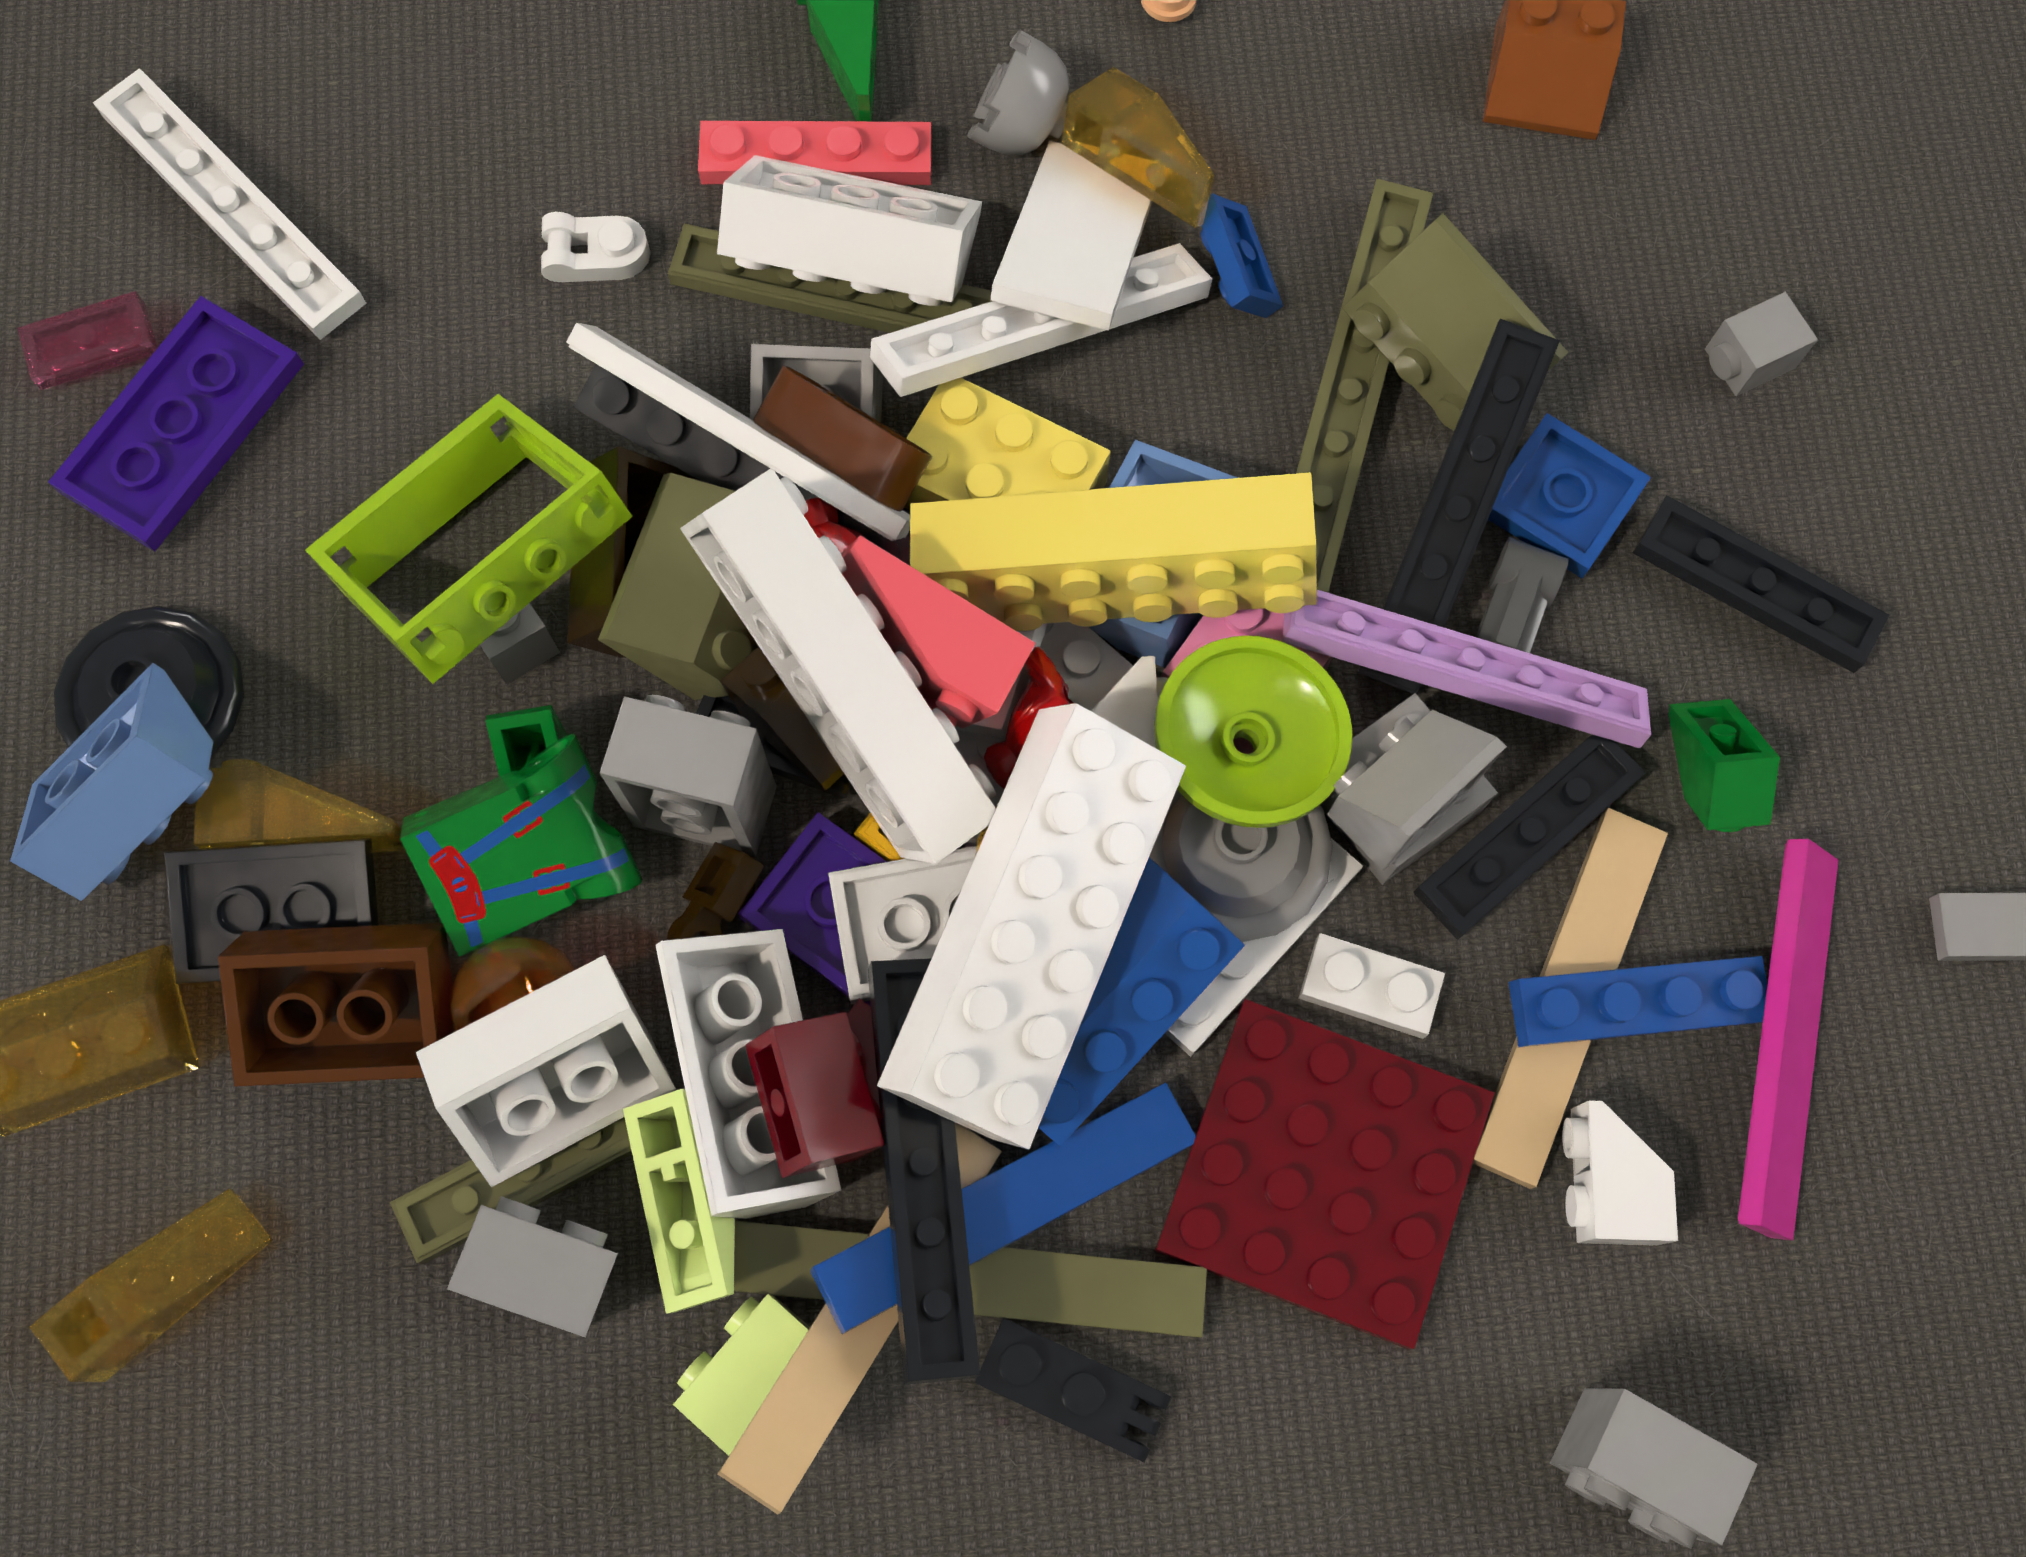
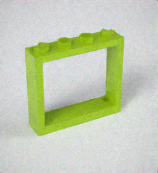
M497 394L317 539L305 551L338 589L434 684L633 516L601 470L500 394ZM504 416L508 429L497 437L490 427ZM524 458L530 459L567 488L564 493L406 624H403L367 588ZM344 546L352 556L338 566L330 557ZM427 627L432 634L421 642L416 636Z

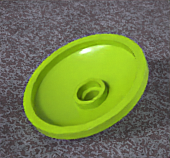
M1233 636L1198 648L1188 655L1171 673L1156 706L1154 738L1156 749L1186 765L1177 790L1191 804L1209 816L1229 824L1251 828H1265L1296 821L1318 808L1335 789L1334 784L1344 775L1349 763L1352 749V724L1346 701L1337 684L1328 672L1309 655L1294 646L1272 638ZM1233 739H1247L1252 744L1254 752L1250 754L1241 753L1234 746Z

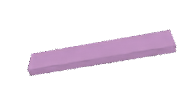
M1317 590V605H1306L1297 611L1284 613L1282 639L1284 643L1636 748H1641L1651 736L1646 688Z

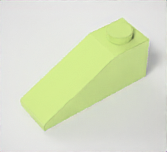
M679 1089L624 1108L623 1113L666 1314L733 1295L735 1218L711 1216L685 1089Z

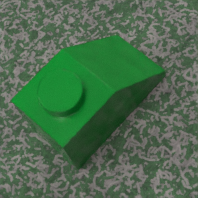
M1731 699L1669 704L1668 717L1684 799L1705 828L1721 832H1737L1745 827L1771 825L1780 756Z

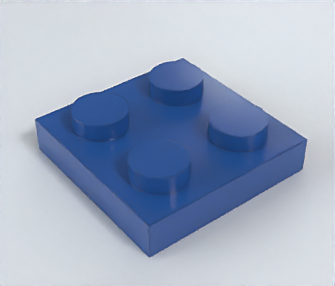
M1546 413L1509 466L1488 520L1527 544L1568 558L1567 570L1583 578L1651 477Z

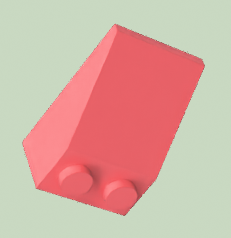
M859 536L841 553L847 566V570L842 575L856 596L861 593L866 595L879 611L885 624L880 633L894 654L901 651L917 669L922 679V685L917 689L930 709H940L949 718L954 727L957 725L962 729L997 714L1036 643L874 543Z

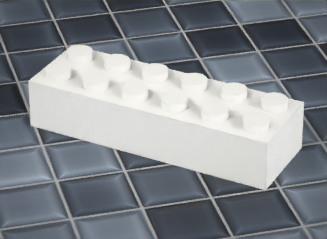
M770 468L680 529L899 856L905 859L937 864L989 826L996 810L991 802V799L996 797L994 787L975 764L968 766L954 745L959 741V735L955 727L940 709L934 708L931 710L917 689L922 685V679L917 669L901 651L894 654L880 633L885 624L875 605L866 595L861 593L856 596L842 575L847 570V566L837 547L824 535L818 538L804 517V514L808 512V506L797 486L788 477L779 479L773 468Z
M1077 703L1038 710L877 1084L878 1087L992 1140L1030 1149L1186 765Z

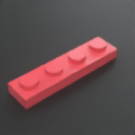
M700 121L698 160L701 184H723L725 180L754 155L899 185H931V122Z

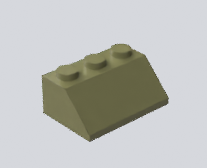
M1444 213L1434 220L1342 307L1354 321L1358 331L1380 349L1395 366L1398 375L1419 392L1435 410L1438 419L1453 431L1499 319L1555 338ZM1560 342L1548 371L1568 353Z
M668 473L662 477L598 640L693 700H700L703 698V695L713 698L729 696L720 681L758 648V644L680 528L735 491L674 473Z

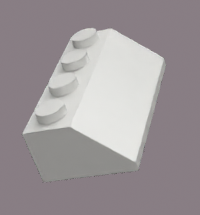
M754 155L723 183L717 254L734 257L737 265L748 269L764 270L773 265L792 269L795 277L806 281L822 282L831 277L850 281V286L860 292L880 294L889 289L908 293L909 299L915 303L939 306L944 301L953 302L962 287L981 213L982 201Z
M783 929L660 941L655 946L711 1216L747 1219L805 1208L841 1191L836 1165L786 1178L781 1177L745 1047L747 1043L773 1026L803 1020Z

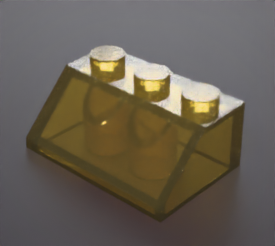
M164 944L0 1000L1 1136L25 1130L200 1068L179 985L176 984L175 970L169 947Z

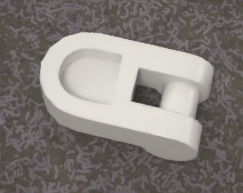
M551 212L542 218V238L548 243V249L541 255V274L550 281L623 280L632 278L642 272L649 262L650 249L645 231L638 222L629 217H574L564 212ZM588 245V253L574 254L571 252V246Z

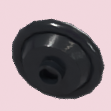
M163 606L124 611L91 629L66 657L54 689L56 727L67 747L69 748L154 663L165 670L213 740L212 757L233 732L244 699L241 661L225 634L196 613Z

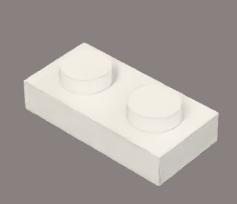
M1320 933L1315 940L1298 999L1424 1039L1430 1031L1445 973Z

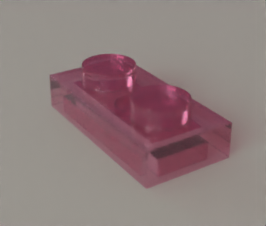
M136 291L17 328L30 378L41 390L151 356L158 348L145 302Z

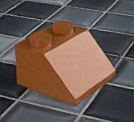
M1505 0L1495 26L1483 122L1596 140L1621 51L1626 1Z

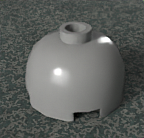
M1019 30L1010 41V47L1015 49V52L1009 64L1005 62L1002 65L997 64L975 110L973 117L985 120L983 124L978 122L975 126H972L967 134L968 138L1005 155H1024L1034 151L1044 142L1048 135L1058 139L1065 130L1074 109L1073 106L1065 102L1070 82L1067 68L1058 54L1040 40Z

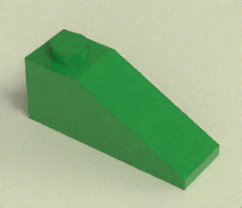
M797 0L798 5L807 6L810 30L856 121L872 122L879 0Z

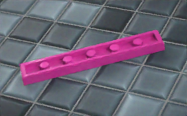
M1787 839V844H1785L1738 1213L1739 1224L1770 1238L1792 1241L1795 1231L1839 861L1810 839Z

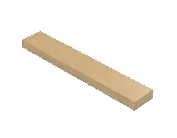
M1607 808L1601 814L1539 977L1618 969L1667 838V832L1610 808ZM1516 1036L1496 1088L1473 1164L1529 1189L1537 1187L1591 1040L1518 1048Z
M955 1122L961 1189L986 1177L1002 1151L966 1127ZM888 1205L867 1238L890 1227ZM825 1303L718 1472V1475L777 1515L780 1514L897 1324V1305L842 1335Z

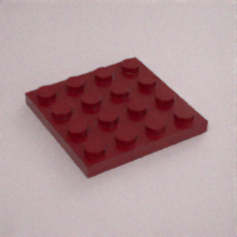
M1244 999L1198 1125L1194 1144L1190 1148L1154 1251L1192 1266L1204 1267L1208 1272L1400 1347L1413 1350L1416 1346L1495 1092Z

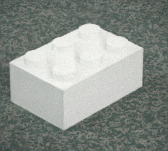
M605 955L416 1052L436 1110L491 1187L623 1118L624 1108L676 1090L650 1034Z

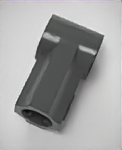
M1509 537L1499 555L1489 582L1488 589L1492 590V594L1482 616L1476 637L1530 653L1544 611L1550 608L1561 586L1568 566V558Z

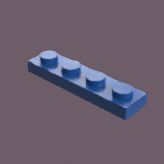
M1762 956L1522 978L1508 982L1518 1048L1763 1023L1767 993V980Z

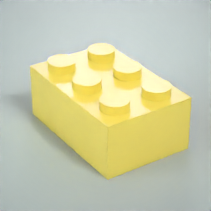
M963 378L938 385L907 436L908 440L933 456L904 506L908 510H910V503L1103 489L1107 482L1110 450Z

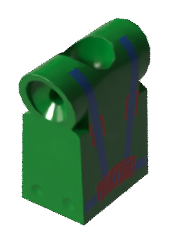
M575 734L567 735L556 741L529 761L521 770L509 772L403 817L400 840L459 957L567 908L577 899L607 897L633 889L641 884L642 876L622 834L605 822L594 811L593 803L597 780Z

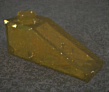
M1112 67L1069 94L1061 144L1197 229L1204 224L1215 175L1158 93L1117 68Z
M231 759L224 761L221 768H209L213 772L212 780L203 795L196 801L194 845L199 849L372 838L373 852L406 851L400 840L401 827L393 819L253 760Z

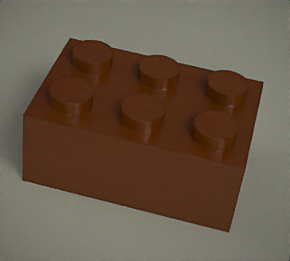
M442 923L244 931L218 956L234 1086L425 1078L416 1052L457 1031L447 932Z

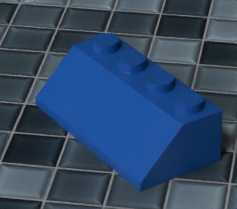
M1150 857L1145 865L1038 1127L1059 1146L1072 1135L1245 946L1233 932Z

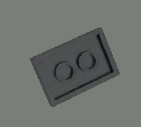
M372 838L183 849L164 853L176 984L221 981L218 956L244 931L379 926Z

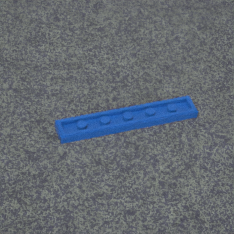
M1167 1083L1079 1127L1061 1146L1053 1141L963 1188L962 1199L969 1266L1190 1148L1194 1144L1196 1135ZM890 1227L813 1266L810 1270L842 1335L897 1305Z

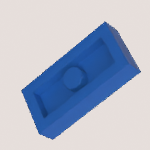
M1213 193L1198 203L1195 209L1203 228L1200 233L1202 242L1213 256L1221 278L1219 280L1220 292L1231 308L1267 318L1283 307V303L1247 206Z

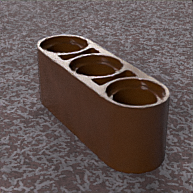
M785 365L780 369L753 419L758 426L866 495L899 512L903 510L933 457L923 448L819 383Z

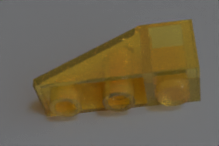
M229 1188L88 1277L29 1326V1328L70 1382H106L272 1242L273 1239L236 1192Z

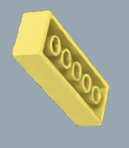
M1311 472L910 503V566L1015 631H1030L1041 627L1042 624L1070 622L1082 627L1100 625L1107 619L1133 617L1143 622H1159L1170 618L1172 615L1200 613L1211 618L1230 616L1236 613L1237 610L1263 608L1274 613H1290L1306 605H1317L1316 534Z

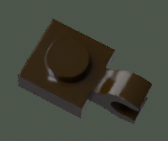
M715 842L682 896L690 903L684 913L670 926L667 940L691 938L698 931L700 932V937L723 935L720 929L721 919L732 922L737 911L746 905L754 893L755 881L764 865L744 852Z

